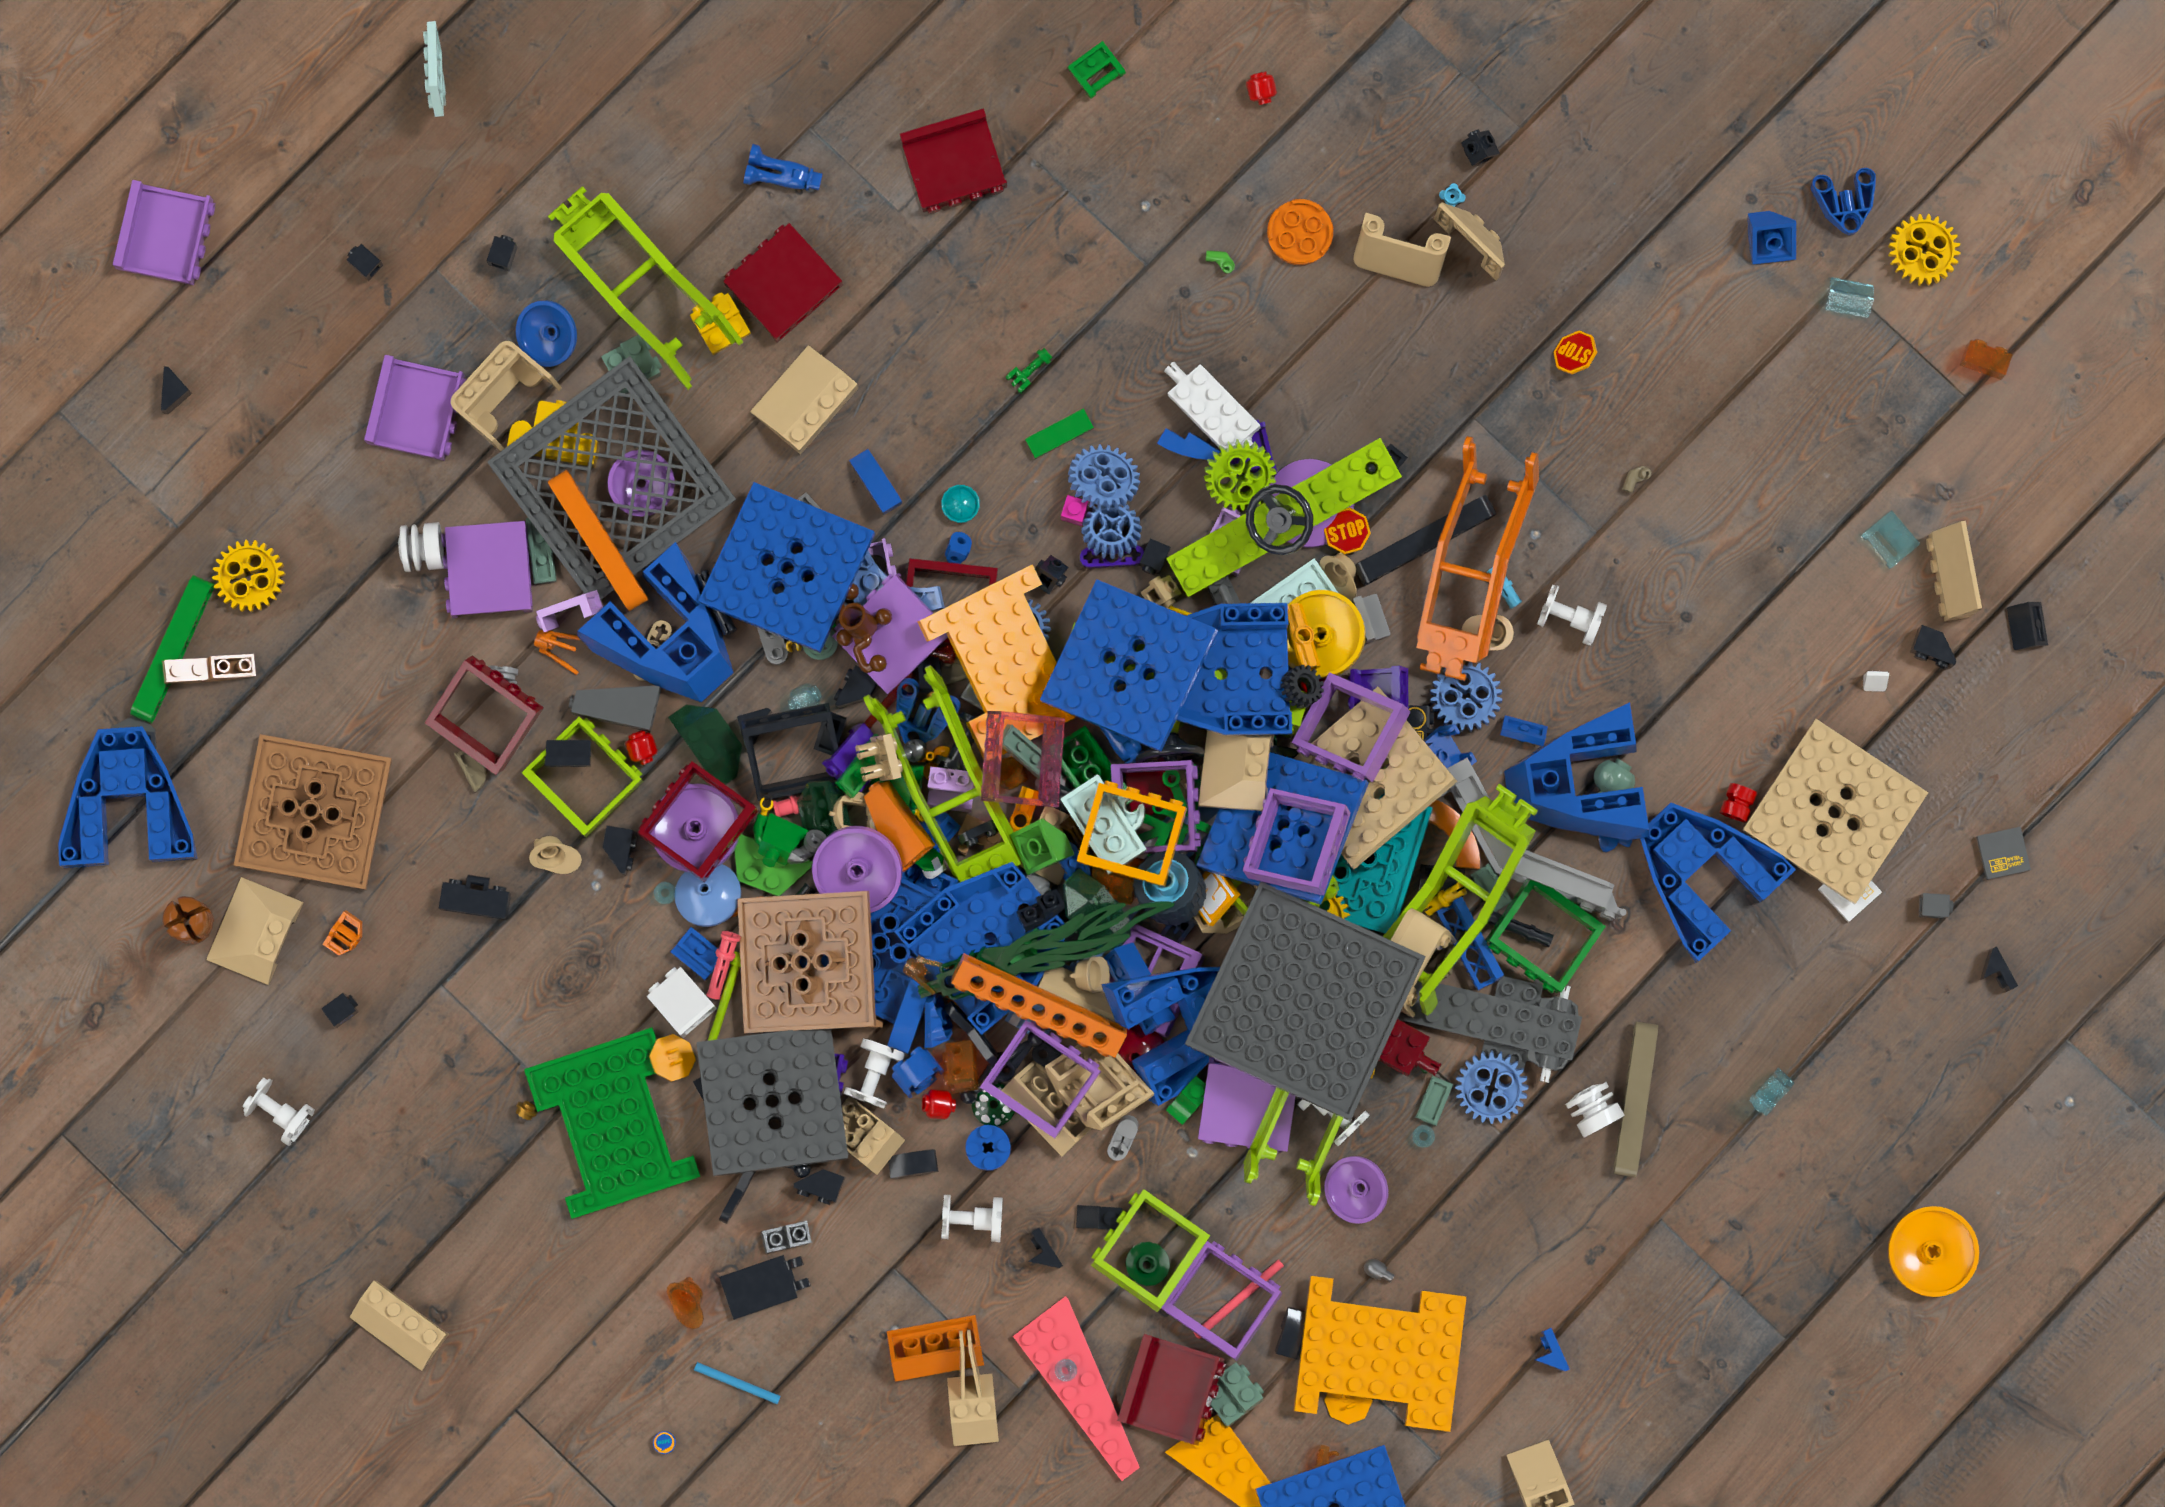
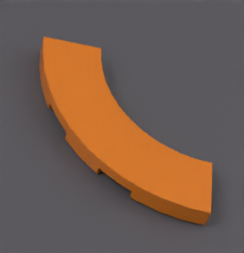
M1435 800L1429 805V807L1433 808L1429 822L1442 829L1450 837L1461 816L1445 803ZM1471 831L1456 860V867L1478 870L1480 869L1479 850L1474 834Z

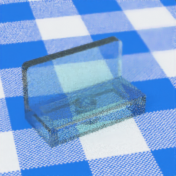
M1832 277L1830 279L1825 310L1869 318L1874 300V286Z

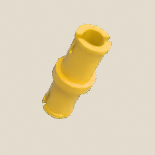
M1458 882L1445 891H1439L1437 896L1426 907L1432 906V908L1425 911V913L1431 916L1441 908L1451 906L1454 900L1467 894L1466 888L1457 892L1458 889L1463 887Z

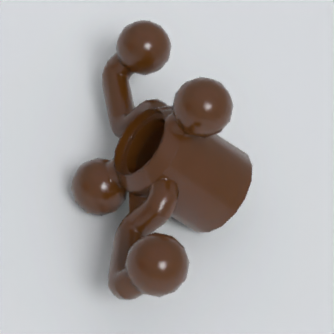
M852 584L846 597L847 600H854L858 597L859 588L856 584ZM843 603L838 615L839 622L844 629L840 630L836 635L838 644L846 647L854 640L853 653L860 669L865 673L883 671L887 666L886 658L877 654L870 659L868 664L862 650L870 646L872 636L879 624L885 626L891 622L892 613L886 608H881L876 611L874 617L859 603H851L847 606Z

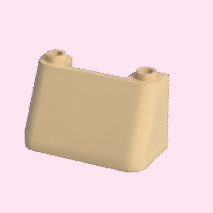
M1365 213L1353 258L1354 263L1358 267L1422 286L1430 287L1437 283L1450 243V236L1436 233L1428 238L1425 247L1383 236V220L1376 215Z

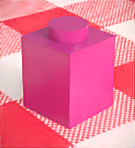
M1067 495L1061 520L1082 526L1089 501L1082 503V499Z

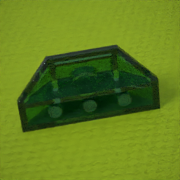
M686 704L668 717L705 771L725 785L737 778L742 744L716 708Z
M829 780L809 781L797 801L802 827L809 831H822L826 837L838 830L833 816H830L829 813L830 811L833 812L836 801L844 795ZM843 804L844 825L851 826L847 806Z
M1077 869L1063 883V889L1065 890V913L1069 920L1082 912L1085 916L1097 909L1117 903L1104 885L1081 869ZM1122 909L1116 911L1107 918L1103 919L1097 925L1109 922L1117 918L1118 916L1123 914L1124 911ZM1107 911L1099 913L1077 929L1079 934ZM1127 916L1116 925L1084 939L1113 934L1130 922V919ZM1130 928L1128 931L1125 932V933H1129V934H1130V937H1131V928ZM1129 938L1109 950L1112 951L1114 948L1122 946ZM1100 945V946H1097V947H1094V948H1091V949H1094V950H1095V949L1100 948V947L1103 946V945Z

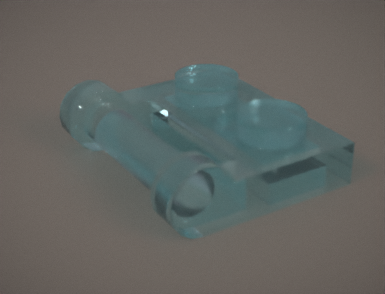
M1892 510L1861 535L1883 557L1889 569L1920 545L1918 540ZM1880 532L1897 552L1895 557L1892 556L1874 533Z

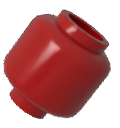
M1266 71L1250 75V79L1246 82L1249 99L1251 101H1258L1259 105L1272 102L1271 98L1277 94L1274 77L1267 74Z
M645 730L629 735L625 746L631 761H640L641 765L653 761L652 757L658 752L653 735L646 733Z
M931 1089L927 1094L923 1095L922 1112H925L928 1118L945 1120L949 1118L951 1112H955L956 1100L952 1099L949 1091Z

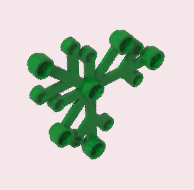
M1197 766L1198 779H1194V786L1198 788L1200 796L1202 778H1200V769ZM1176 770L1165 771L1162 777L1163 782L1167 787L1171 788L1175 800L1183 802L1182 806L1187 808L1186 818L1188 816V806L1179 786L1181 776ZM1175 775L1176 781L1170 783L1168 781L1169 776ZM1199 801L1195 802V810L1199 808ZM1152 806L1154 813L1157 815L1164 814L1170 818H1176L1177 812L1167 809L1157 812L1155 810L1156 806ZM1145 814L1143 823L1154 827V829L1141 833L1138 836L1142 843L1158 837L1154 846H1165L1169 834L1172 832L1175 820L1165 823ZM1184 821L1177 845H1182L1187 833L1189 834L1188 824H1185ZM1200 821V824H1196V829L1207 834L1210 833L1211 825ZM1202 843L1201 846H1197L1194 860L1195 865H1197L1203 850Z

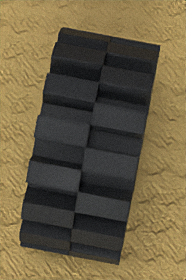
M1305 665L1297 666L1286 672L1281 679L1284 682L1280 684V688H1284V691L1281 693L1282 695H1287V698H1285L1287 702L1292 701L1291 706L1297 705V708H1306L1322 697L1321 693L1324 692V689L1320 687L1324 683L1323 681L1319 682V679L1322 677L1320 674L1315 675L1317 670L1313 669L1310 671L1311 666L1309 665L1306 667ZM1298 679L1306 685L1307 694L1299 689Z

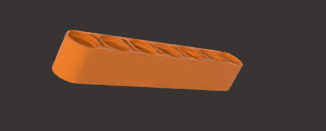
M565 470L547 481L628 611L630 612L646 602L648 598L570 473Z

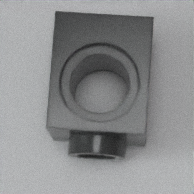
M1929 893L1920 895L1919 917L1946 919L1949 917V914L1953 913V900H1950V895Z

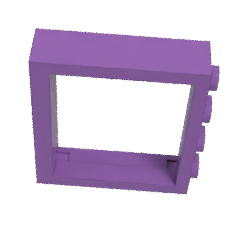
M1329 672L1324 685L1321 687L1324 689V692L1321 693L1322 697L1311 705L1292 743L1298 748L1297 752L1305 757L1312 755L1316 757L1315 760L1326 766L1330 763L1334 765V769L1341 773L1348 771L1352 773V777L1362 781L1366 779L1373 782L1406 722L1410 711L1397 701ZM1336 689L1392 713L1363 767L1308 743Z
M1191 760L1111 764V780L1118 784L1117 788L1123 789V773L1186 770L1189 844L1177 845L1175 851L1179 853L1197 852V846H1201L1200 833H1196V824H1200L1199 810H1195V802L1199 801V790L1194 786V779H1198L1197 766H1194ZM1167 846L1146 847L1147 851L1141 855L1166 851Z
M1270 788L1267 798L1263 800L1262 814L1258 816L1256 821L1257 829L1255 835L1251 837L1249 842L1250 850L1248 856L1243 860L1245 863L1243 872L1248 879L1324 896L1351 812L1345 804ZM1279 804L1333 816L1312 882L1258 870Z
M1026 1020L980 1088L1056 1139L1100 1075L1101 1071L1098 1070L1100 1065L1090 1058L1085 1061L1079 1057L1081 1053L1079 1050L1071 1045L1066 1048L1060 1044L1062 1041L1060 1037L1052 1032L1050 1035H1047L1041 1031L1043 1028L1039 1027L1035 1021L1032 1020L1030 1023ZM1028 1031H1031L1091 1073L1055 1127L992 1085Z
M1206 1241L1161 1309L1237 1361L1281 1297L1282 1292L1279 1290L1281 1286L1271 1279L1268 1282L1260 1277L1262 1273L1252 1266L1247 1269L1242 1265L1243 1260L1236 1255L1228 1256L1223 1252L1225 1248L1215 1241L1212 1244ZM1210 1253L1272 1295L1236 1348L1174 1306Z

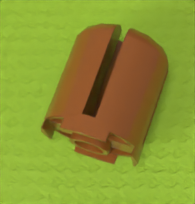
M186 896L177 898L179 904L174 901L167 904L163 912L162 922L164 927L168 928L167 933L171 937L187 944H197L209 937L213 928L214 918L212 911L207 905L193 897ZM190 916V925H186L185 922H187V917Z

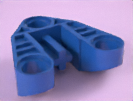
M1861 168L1856 172L1854 185L1858 209L1855 210L1852 190H1844L1839 192L1842 212L1839 209L1837 193L1831 178L1826 175H1817L1812 180L1811 191L1825 218L1844 234L1854 235L1857 233L1872 209L1876 174L1869 168ZM1859 174H1868L1870 182L1868 184L1861 183L1858 179ZM1817 180H1824L1827 184V189L1824 191L1817 189L1815 182ZM1847 219H1852L1856 222L1854 230L1845 228L1844 222Z
M911 678L903 679L897 689L896 713L902 711L906 721L898 724V728L905 744L910 741L908 733L912 731L918 733L919 740L926 743L937 738L948 724L941 707L937 708L930 725L926 724L932 708L927 710L925 704L922 703L919 704L914 719L911 718L920 690L918 682ZM903 685H911L914 688V693L907 692ZM950 695L955 705V710L958 712L961 708V703L956 697Z

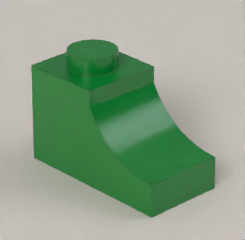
M1195 1076L1166 1111L1183 1125L1203 1103L1206 1084Z

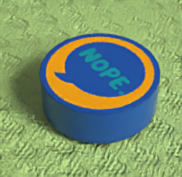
M667 1431L656 1434L653 1439L654 1449L661 1454L672 1452L676 1446L674 1435Z

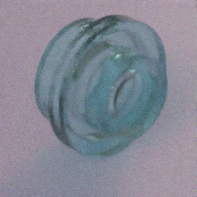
M669 882L659 883L654 889L655 899L661 904L673 902L675 899L674 885ZM668 889L670 892L669 896L662 897V890Z
M1421 1125L1413 1131L1412 1139L1418 1147L1426 1148L1434 1142L1435 1133L1429 1126ZM1425 1132L1428 1138L1426 1141H1422L1419 1138L1420 1133Z
M1062 1359L1055 1365V1375L1059 1380L1068 1382L1075 1378L1077 1367L1072 1360ZM1062 1367H1066L1069 1373L1064 1374L1062 1372Z

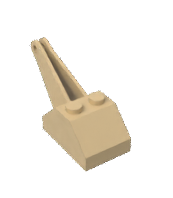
M967 1330L969 1354L974 1375L965 1376L963 1331H959L960 1377L947 1378L954 1446L999 1442L993 1375H980L972 1344L971 1331Z

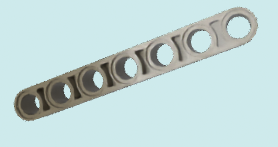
M1636 1021L1634 1025L1622 1106L1625 1116L1621 1117L1613 1169V1174L1635 1178L1637 1176L1658 1035L1657 1024Z

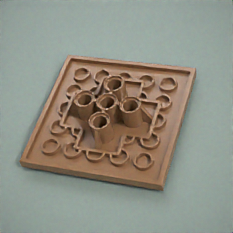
M260 734L234 866L367 890L392 758ZM319 783L321 785L320 793L316 795L311 794L312 785ZM293 801L295 803L294 810L290 813L285 812V804ZM315 805L317 807L316 814L312 817L307 816V808ZM337 809L339 811L338 818L334 821L329 820V812ZM307 827H311L313 830L312 836L307 839L303 838L302 831Z
M869 891L737 899L739 936L741 937L739 942L744 1033L876 1026ZM802 933L806 936V943L803 946L798 941ZM824 955L829 958V964L826 967L821 963ZM803 956L807 959L805 968H802L799 963ZM781 957L786 962L783 969H780L778 966V961ZM803 979H806L809 984L805 991L801 988V981Z

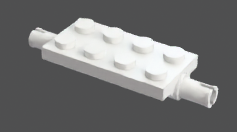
M1175 362L1170 364L1171 368L1168 366L1164 372L1177 383L1168 392V396L1218 447L1221 445L1225 449L1228 448V441L1234 446L1236 439L1239 440L1241 445H1243L1246 439L1249 442V446L1253 444L1252 436L1261 428L1260 424L1201 364L1188 375Z

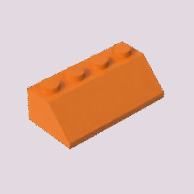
M966 1316L887 1331L895 1382L960 1370L959 1331H963L965 1369L972 1368L967 1330L971 1331L977 1365L983 1366L984 1361L976 1316Z

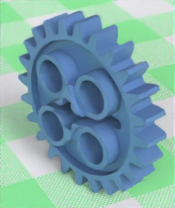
M1101 444L1098 445L1097 450L1093 446H1090L1088 451L1082 449L1081 455L1076 454L1075 459L1072 460L1068 475H1070L1068 482L1072 483L1070 489L1077 490L1075 497L1083 496L1082 503L1087 500L1090 501L1089 507L1097 504L1098 510L1102 506H1105L1107 511L1110 510L1111 505L1116 510L1120 504L1125 507L1127 501L1131 502L1133 496L1136 495L1140 484L1138 480L1140 473L1136 472L1138 466L1131 465L1133 459L1126 460V452L1121 455L1118 454L1119 448L1111 451L1110 445L1107 446L1106 450H1103Z
M1469 661L1468 666L1464 665L1462 669V674H1466V678L1470 680L1468 685H1461L1458 679L1437 674L1439 681H1433L1432 684L1437 689H1431L1430 691L1431 695L1436 696L1430 699V703L1437 704L1433 707V712L1440 711L1437 719L1444 717V725H1447L1449 722L1456 724V726H1460L1461 732L1464 731L1465 727H1468L1469 731L1472 732L1473 726L1481 730L1482 722L1488 726V717L1495 719L1496 715L1493 711H1500V707L1496 704L1502 703V698L1497 697L1502 694V690L1496 689L1500 685V681L1493 682L1495 673L1488 675V667L1482 671L1480 669L1481 663L1473 667V663ZM1450 685H1455L1457 689L1451 688ZM1484 690L1488 696L1481 699L1477 697L1476 692ZM1453 694L1457 700L1452 703L1447 702L1445 696ZM1470 694V698L1462 699L1463 695ZM1476 704L1482 705V708H1478ZM1466 707H1470L1474 710L1475 713L1471 716H1467L1463 713L1462 710Z
M1491 1050L1488 1057L1484 1051L1481 1052L1480 1059L1473 1055V1063L1466 1060L1465 1064L1468 1068H1460V1072L1464 1076L1459 1075L1456 1080L1462 1082L1455 1086V1089L1461 1090L1456 1097L1464 1099L1461 1101L1460 1106L1467 1105L1465 1113L1473 1111V1119L1480 1115L1482 1123L1486 1117L1490 1119L1491 1124H1493L1494 1118H1498L1499 1122L1502 1123L1504 1115L1510 1120V1112L1518 1114L1516 1106H1524L1520 1098L1527 1099V1094L1522 1092L1529 1088L1528 1085L1522 1084L1527 1080V1076H1520L1524 1068L1516 1069L1518 1061L1510 1063L1511 1055L1503 1059L1501 1051L1498 1057L1494 1056L1493 1050ZM1497 1068L1499 1071L1490 1104L1486 1106L1488 1086L1491 1084L1494 1069ZM1480 1069H1487L1490 1076L1488 1078H1481L1478 1075V1071ZM1504 1074L1509 1075L1512 1082L1503 1084L1499 1079L1500 1076ZM1480 1090L1484 1093V1098L1477 1100L1472 1096V1092ZM1502 1096L1505 1098L1506 1103L1501 1106L1497 1105L1494 1102V1098Z

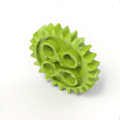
M1236 439L1234 446L1228 441V448L1225 449L1220 445V453L1212 452L1215 459H1207L1211 467L1204 468L1205 472L1208 473V475L1204 476L1206 482H1209L1205 486L1207 490H1211L1209 492L1211 497L1216 496L1217 504L1223 501L1224 508L1231 504L1234 511L1237 505H1240L1242 511H1244L1245 505L1249 504L1252 496L1261 488L1270 486L1269 483H1276L1272 475L1277 474V472L1272 468L1275 466L1274 461L1269 460L1271 456L1269 452L1265 453L1263 446L1257 449L1258 445L1256 442L1249 446L1247 439L1241 445L1239 440ZM1233 458H1240L1239 463L1230 464ZM1252 467H1260L1258 472L1250 473ZM1230 477V481L1228 483H1220L1222 478ZM1243 486H1250L1247 492H1240Z

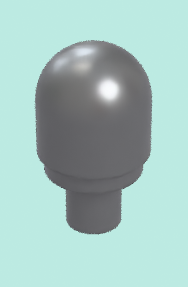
M1369 1259L1364 1265L1366 1274L1376 1280L1383 1278L1391 1283L1395 1276L1386 1270L1387 1266L1377 1259Z

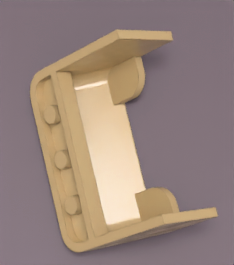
M504 341L493 350L453 394L451 406L480 435L501 452L504 448L492 436L497 430L498 423L490 413L520 381L527 387H534L545 379L558 391L562 387L551 374L513 342Z
M1411 908L1406 912L1391 941L1426 956L1401 1012L1414 1017L1415 1013L1410 1006H1413L1418 998L1416 988L1414 987L1435 949L1441 950L1446 948L1450 942L1455 944L1457 940L1448 929L1423 913Z

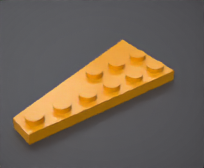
M1217 1414L1205 1422L1203 1428L1206 1429L1205 1437L1202 1442H1199L1198 1446L1179 1441L1165 1451L1166 1454L1238 1506L1261 1507L1255 1488L1270 1484V1481L1231 1427L1227 1428Z

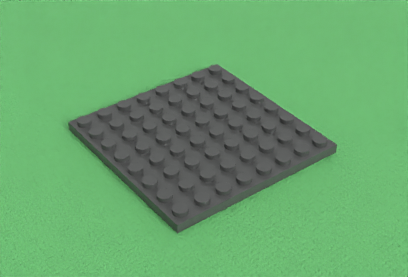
M1260 882L1186 1040L1185 1046L1351 1121L1426 956L1297 897L1277 890L1275 887L1264 882Z

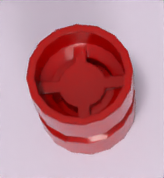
M1730 783L1726 793L1728 800L1723 801L1719 813L1733 820L1746 823L1751 812L1749 806L1753 805L1757 792L1745 786Z

